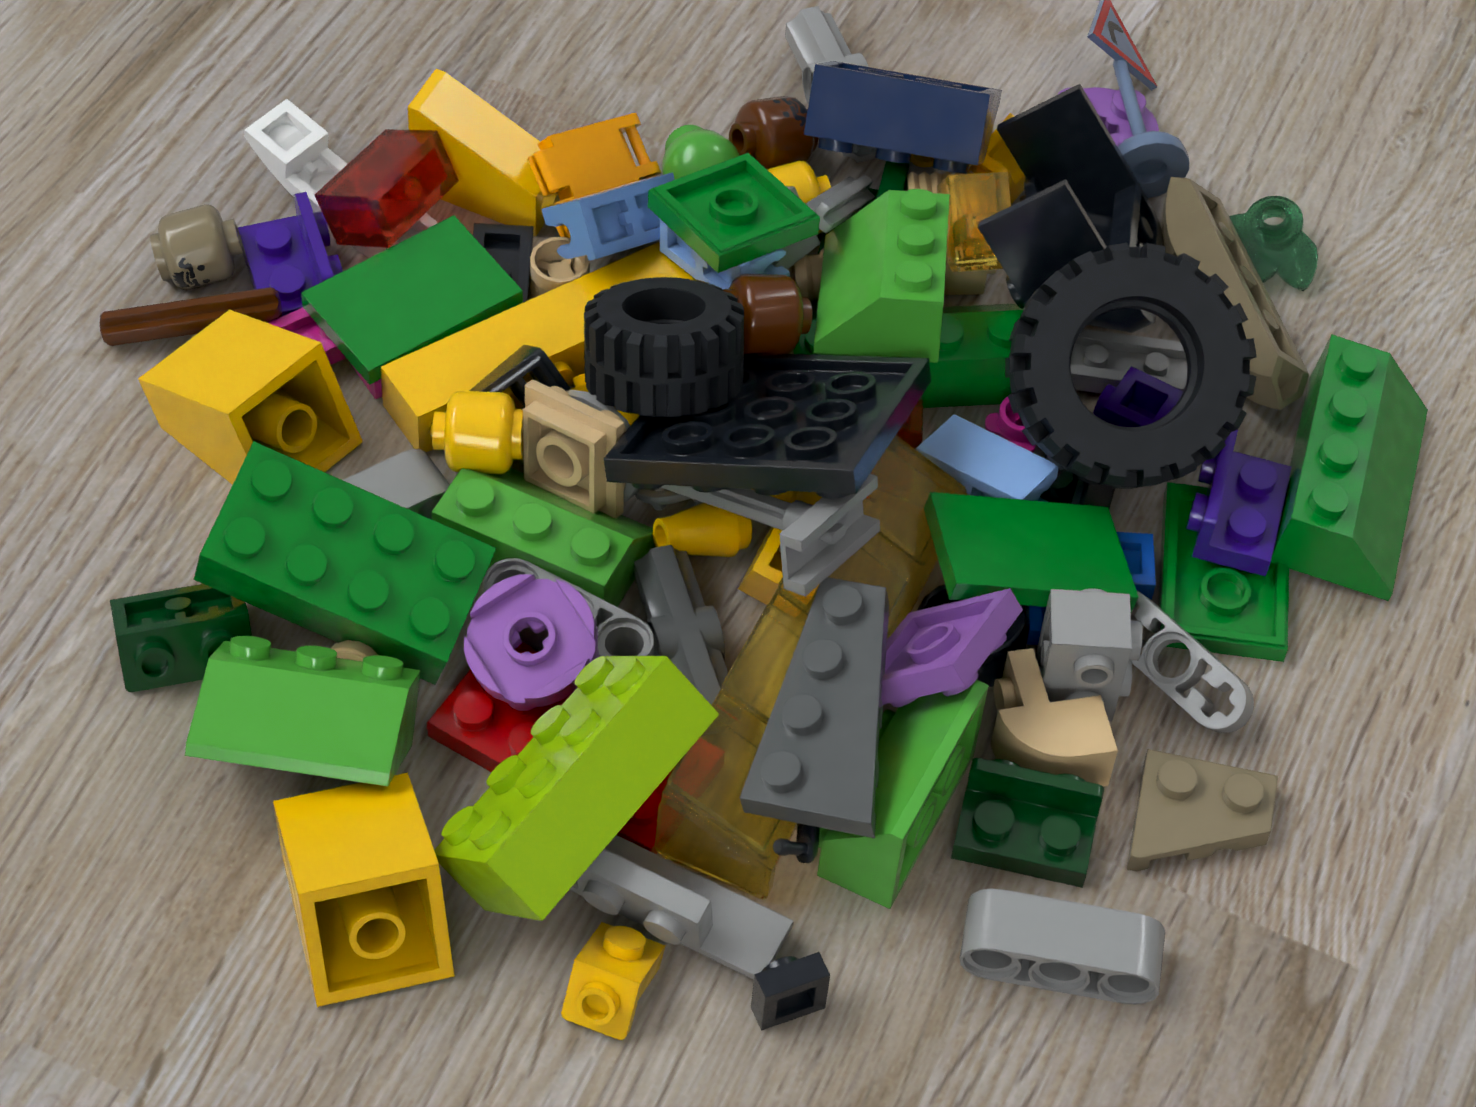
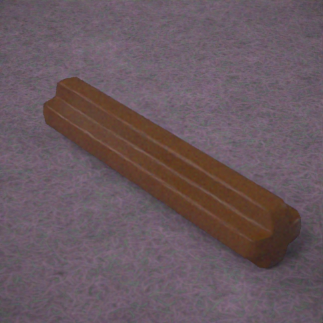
M269 287L105 311L100 314V332L104 343L116 346L198 334L228 310H233L268 323L282 317V306L278 291Z

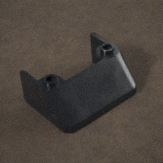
M1081 84L998 124L997 131L1025 175V195L1020 197L1019 203L980 221L978 229L1008 275L1006 277L1007 287L1012 299L1019 308L1024 309V305L1032 294L1057 270H1060L1073 259L1089 251L1094 253L1104 250L1108 245L1128 243L1129 247H1142L1146 243L1162 246L1163 234L1157 214ZM1135 308L1115 309L1097 316L1088 325L1134 333L1155 323L1156 315Z

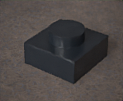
M820 952L800 959L794 956L782 957L768 964L761 972L754 974L751 1010L761 1031L825 1009L830 973Z

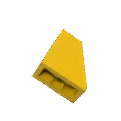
M435 69L408 105L411 188L504 225L533 226V236L536 237L545 224L541 209L553 206L555 202L560 201L558 194L543 197L527 159L530 156H534L535 152L540 151L537 145L540 141L451 75Z

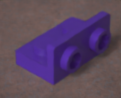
M307 192L294 194L296 216L238 227L244 250L243 256L253 288L256 290L271 287L278 291L282 306V316L303 308L301 297L303 291L343 272L338 255H327L325 247L330 246L327 221L323 211L313 213Z
M1238 430L1230 433L1224 441L1226 446L1213 459L1202 463L1198 482L1209 484L1206 495L1196 492L1186 529L1197 532L1192 557L1266 577L1273 555L1292 466L1233 451Z

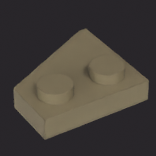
M1147 749L1142 769L1127 870H1145L1149 868L1151 860L1184 854L1186 861L1212 856L1221 849L1238 851L1266 845L1272 828L1278 776Z

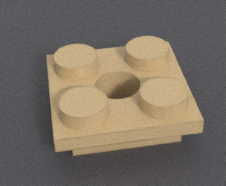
M532 379L525 384V408L523 409L524 480L592 513H596L599 510L616 519L624 512V489L626 483L607 482L603 458L626 432L624 422L612 411H599L572 398L564 389L558 386L548 387Z

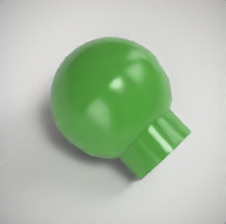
M684 125L675 129L667 138L665 154L662 160V174L673 172L676 180L740 155L736 147L719 133L703 129L697 125Z

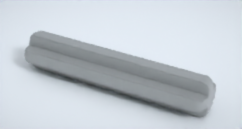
M865 174L856 180L849 176L807 202L806 205L820 216L819 230L828 233L873 202L875 196L868 189L873 183L872 179Z

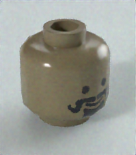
M209 204L163 216L159 221L158 233L150 235L154 258L162 280L172 279L174 284L182 290H191L231 278L235 269L233 256L244 253L241 237L234 218L223 221L219 211Z

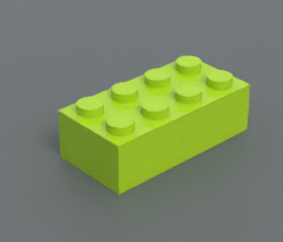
M600 656L587 664L575 679L574 683L577 689L562 706L557 705L549 709L535 722L531 729L532 740L518 755L506 758L491 772L486 781V784L489 786L487 791L473 806L461 809L445 824L441 832L444 839L434 849L438 863L485 911L543 921L719 716V713L667 656Z

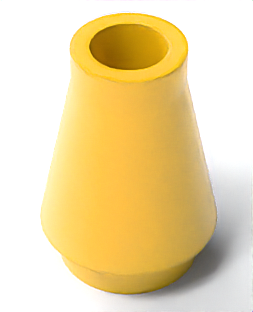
M703 502L671 516L657 518L653 524V539L655 547L672 545L674 549L687 551L688 555L734 557L740 549L749 547L752 540V522L749 518Z

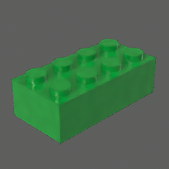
M253 441L200 552L194 580L339 643L346 640L360 641L370 646L378 655L401 660L403 668L421 670L420 679L436 685L451 655L496 551V547Z

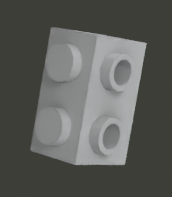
M1051 589L1035 655L1049 702L1101 695L1108 720L1112 721L1119 696L1129 697L1132 682L1131 660H1139L1142 648L1141 621L1131 620L1130 594L1109 593L1101 589H1084L1081 591Z

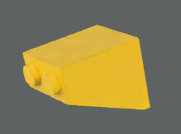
M228 310L138 378L160 427L232 485L253 441L323 472L329 470L363 442L322 343L233 310Z
M408 773L395 775L389 786L360 782L273 801L283 862L317 1007L455 976L439 863Z

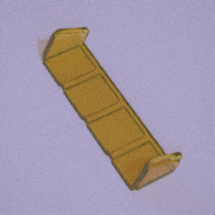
M895 435L870 473L877 476L878 488L863 500V514L880 520V531L828 576L829 578L886 587L889 599L887 640L908 613L912 611L938 562L923 509L929 493L969 495L966 493L965 486L897 435ZM783 577L712 703L719 716L677 763L667 780V785L662 792V800L658 807L655 838L656 851L666 859L759 899H766L773 887L776 866L781 856L774 852L773 844L780 838L790 841L797 828V823L745 813L739 797L819 588L818 585L807 596H802L784 589Z

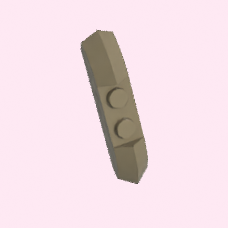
M1171 177L1162 212V234L1165 253L1177 257L1185 253L1200 261L1199 270L1209 277L1216 273L1229 286L1224 293L1233 306L1238 303L1241 304L1248 318L1247 321L1242 323L1246 339L1254 338L1257 357L1250 360V375L1256 376L1253 395L1247 398L1260 405L1281 410L1303 396L1309 373L1221 200L1189 178Z

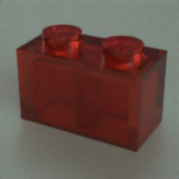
M385 129L314 196L337 245L390 248L459 179L437 130Z

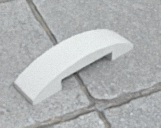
M285 99L244 130V137L284 188L293 197L294 194L307 192L313 213L323 211L328 229L368 258L438 223L414 202L403 210L328 148V132L288 99Z

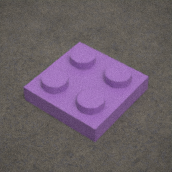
M1009 588L908 613L887 640L885 674L882 677L881 699L883 705L891 703L893 707H901L921 696L942 692L945 696H952L969 688L977 680V671L990 653L998 649L1006 641L1007 636L1005 633L1023 610L1012 590Z

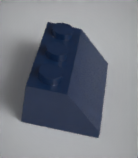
M837 61L815 64L804 135L818 137V148L824 150L852 153L854 144L876 148L875 158L910 163L911 154L934 158L932 168L967 174L969 164L978 166L985 160L1002 90Z

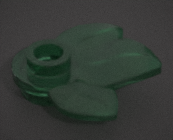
M1267 196L1253 203L1246 213L1229 216L1263 283L1277 273L1286 283L1298 290L1305 291L1309 287L1316 274L1318 252L1315 243L1303 232V214L1295 202L1282 196ZM1273 217L1284 219L1278 225H1269L1264 222V220Z

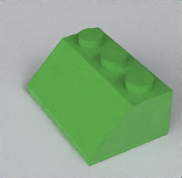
M910 189L907 191L888 190L825 235L813 354L929 358L930 362L938 363L944 305L950 194L932 193L925 189Z
M461 468L431 512L432 520L496 547L488 569L498 561L507 558H519L560 577L616 607L619 606L635 580L633 575L634 561L641 559L650 549L655 548L652 527L623 515L615 519L599 510L596 513H592L524 480V473L512 468L504 474H488Z
M233 637L230 642L224 641L208 659L186 741L185 756L389 786L412 747L421 670L403 668L401 660L389 656L373 655L363 658V661L337 658L335 650L322 646H301L297 648L296 652L271 648V642L261 637Z
M976 680L969 688L958 694L945 696L942 692L921 696L907 705L898 707L896 712L890 709H886L883 712L882 728H879L878 742L879 780L875 791V838L820 828L819 848L821 851L817 876L891 909L974 757L989 687L988 684Z

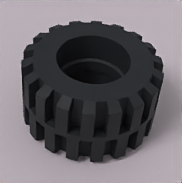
M674 277L638 279L611 286L610 289L598 292L594 295L593 300L587 302L584 313L585 382L588 392L591 395H596L597 401L604 405L613 406L616 410L652 417L698 414L706 412L710 408H717L728 403V399L736 397L740 392V386L743 385V305L738 303V298L733 294L722 291L720 287L701 281Z

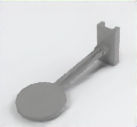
M567 391L572 398L599 411L609 410L618 415L624 422L626 431L630 427L628 421L613 406L604 405L597 401L596 395H591L586 391ZM869 474L857 494H850L836 499L821 498L814 505L799 500L789 503L772 496L757 494L752 489L725 488L716 492L704 493L694 490L692 486L664 485L661 487L782 530L779 535L783 588L802 596H807L880 531V520L863 514V500L878 488L877 476ZM626 483L624 502L632 498L639 490L633 487L631 483Z

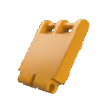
M637 113L553 134L538 143L540 151L535 152L534 156H530L527 159L543 197L558 194L560 201L554 203L557 205L661 174L657 161H650L637 130V127L641 125ZM625 132L628 136L630 144L638 160L639 166L635 165L633 157L625 141V138L623 136V133ZM565 225L556 227L560 237L571 238L570 232Z

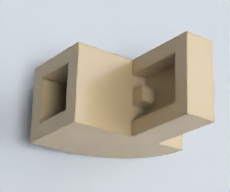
M1034 649L1008 651L1003 676L994 682V698L998 713L991 740V748L996 759L1009 760L1020 767L1054 775L1072 774L1083 778L1086 782L1099 784L1103 787L1108 786L1118 749L1101 695L1049 702Z

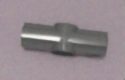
M672 545L652 548L644 557L634 561L633 575L648 618L647 625H649L653 633V656H667L719 713V716L701 737L722 733L730 724L739 721L740 706L724 662L725 644L719 617L713 605L705 607L687 551H679L674 549Z

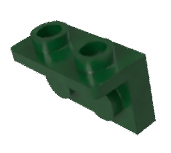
M204 584L110 600L125 689L128 692H138L203 680L208 659L224 641L230 642L231 638L236 636H252L246 602Z
M973 758L951 859L1083 888L1104 787L1099 784L1086 782L1083 778L1076 775H1054L1027 769L1009 760Z

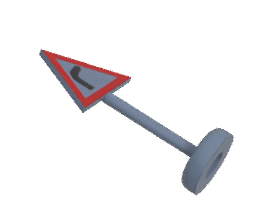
M1100 0L1087 37L1114 59L1113 68L1132 132V137L1125 139L1117 147L1147 198L1157 197L1166 193L1171 177H1186L1189 171L1188 152L1179 138L1167 132H1146L1130 73L1151 91L1157 88V85L1111 0Z

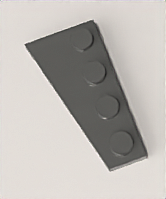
M829 577L820 583L739 797L745 813L875 838V791L879 780L878 742L879 728H882L883 715L881 699L882 677L885 674L889 599L886 587Z

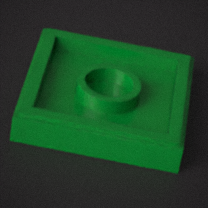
M749 153L648 190L647 207L717 273L817 235L819 231L820 216Z

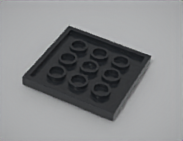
M817 354L744 355L743 385L740 386V392L736 397L728 399V403L717 408H710L708 411L698 414L675 417L639 415L603 458L607 482L631 483L633 487L643 490L655 489L664 485L692 486L694 490L704 493L716 492L725 488L754 489L757 494L766 496L779 495L787 491L816 492L818 496L828 499L857 494L931 383L929 358Z

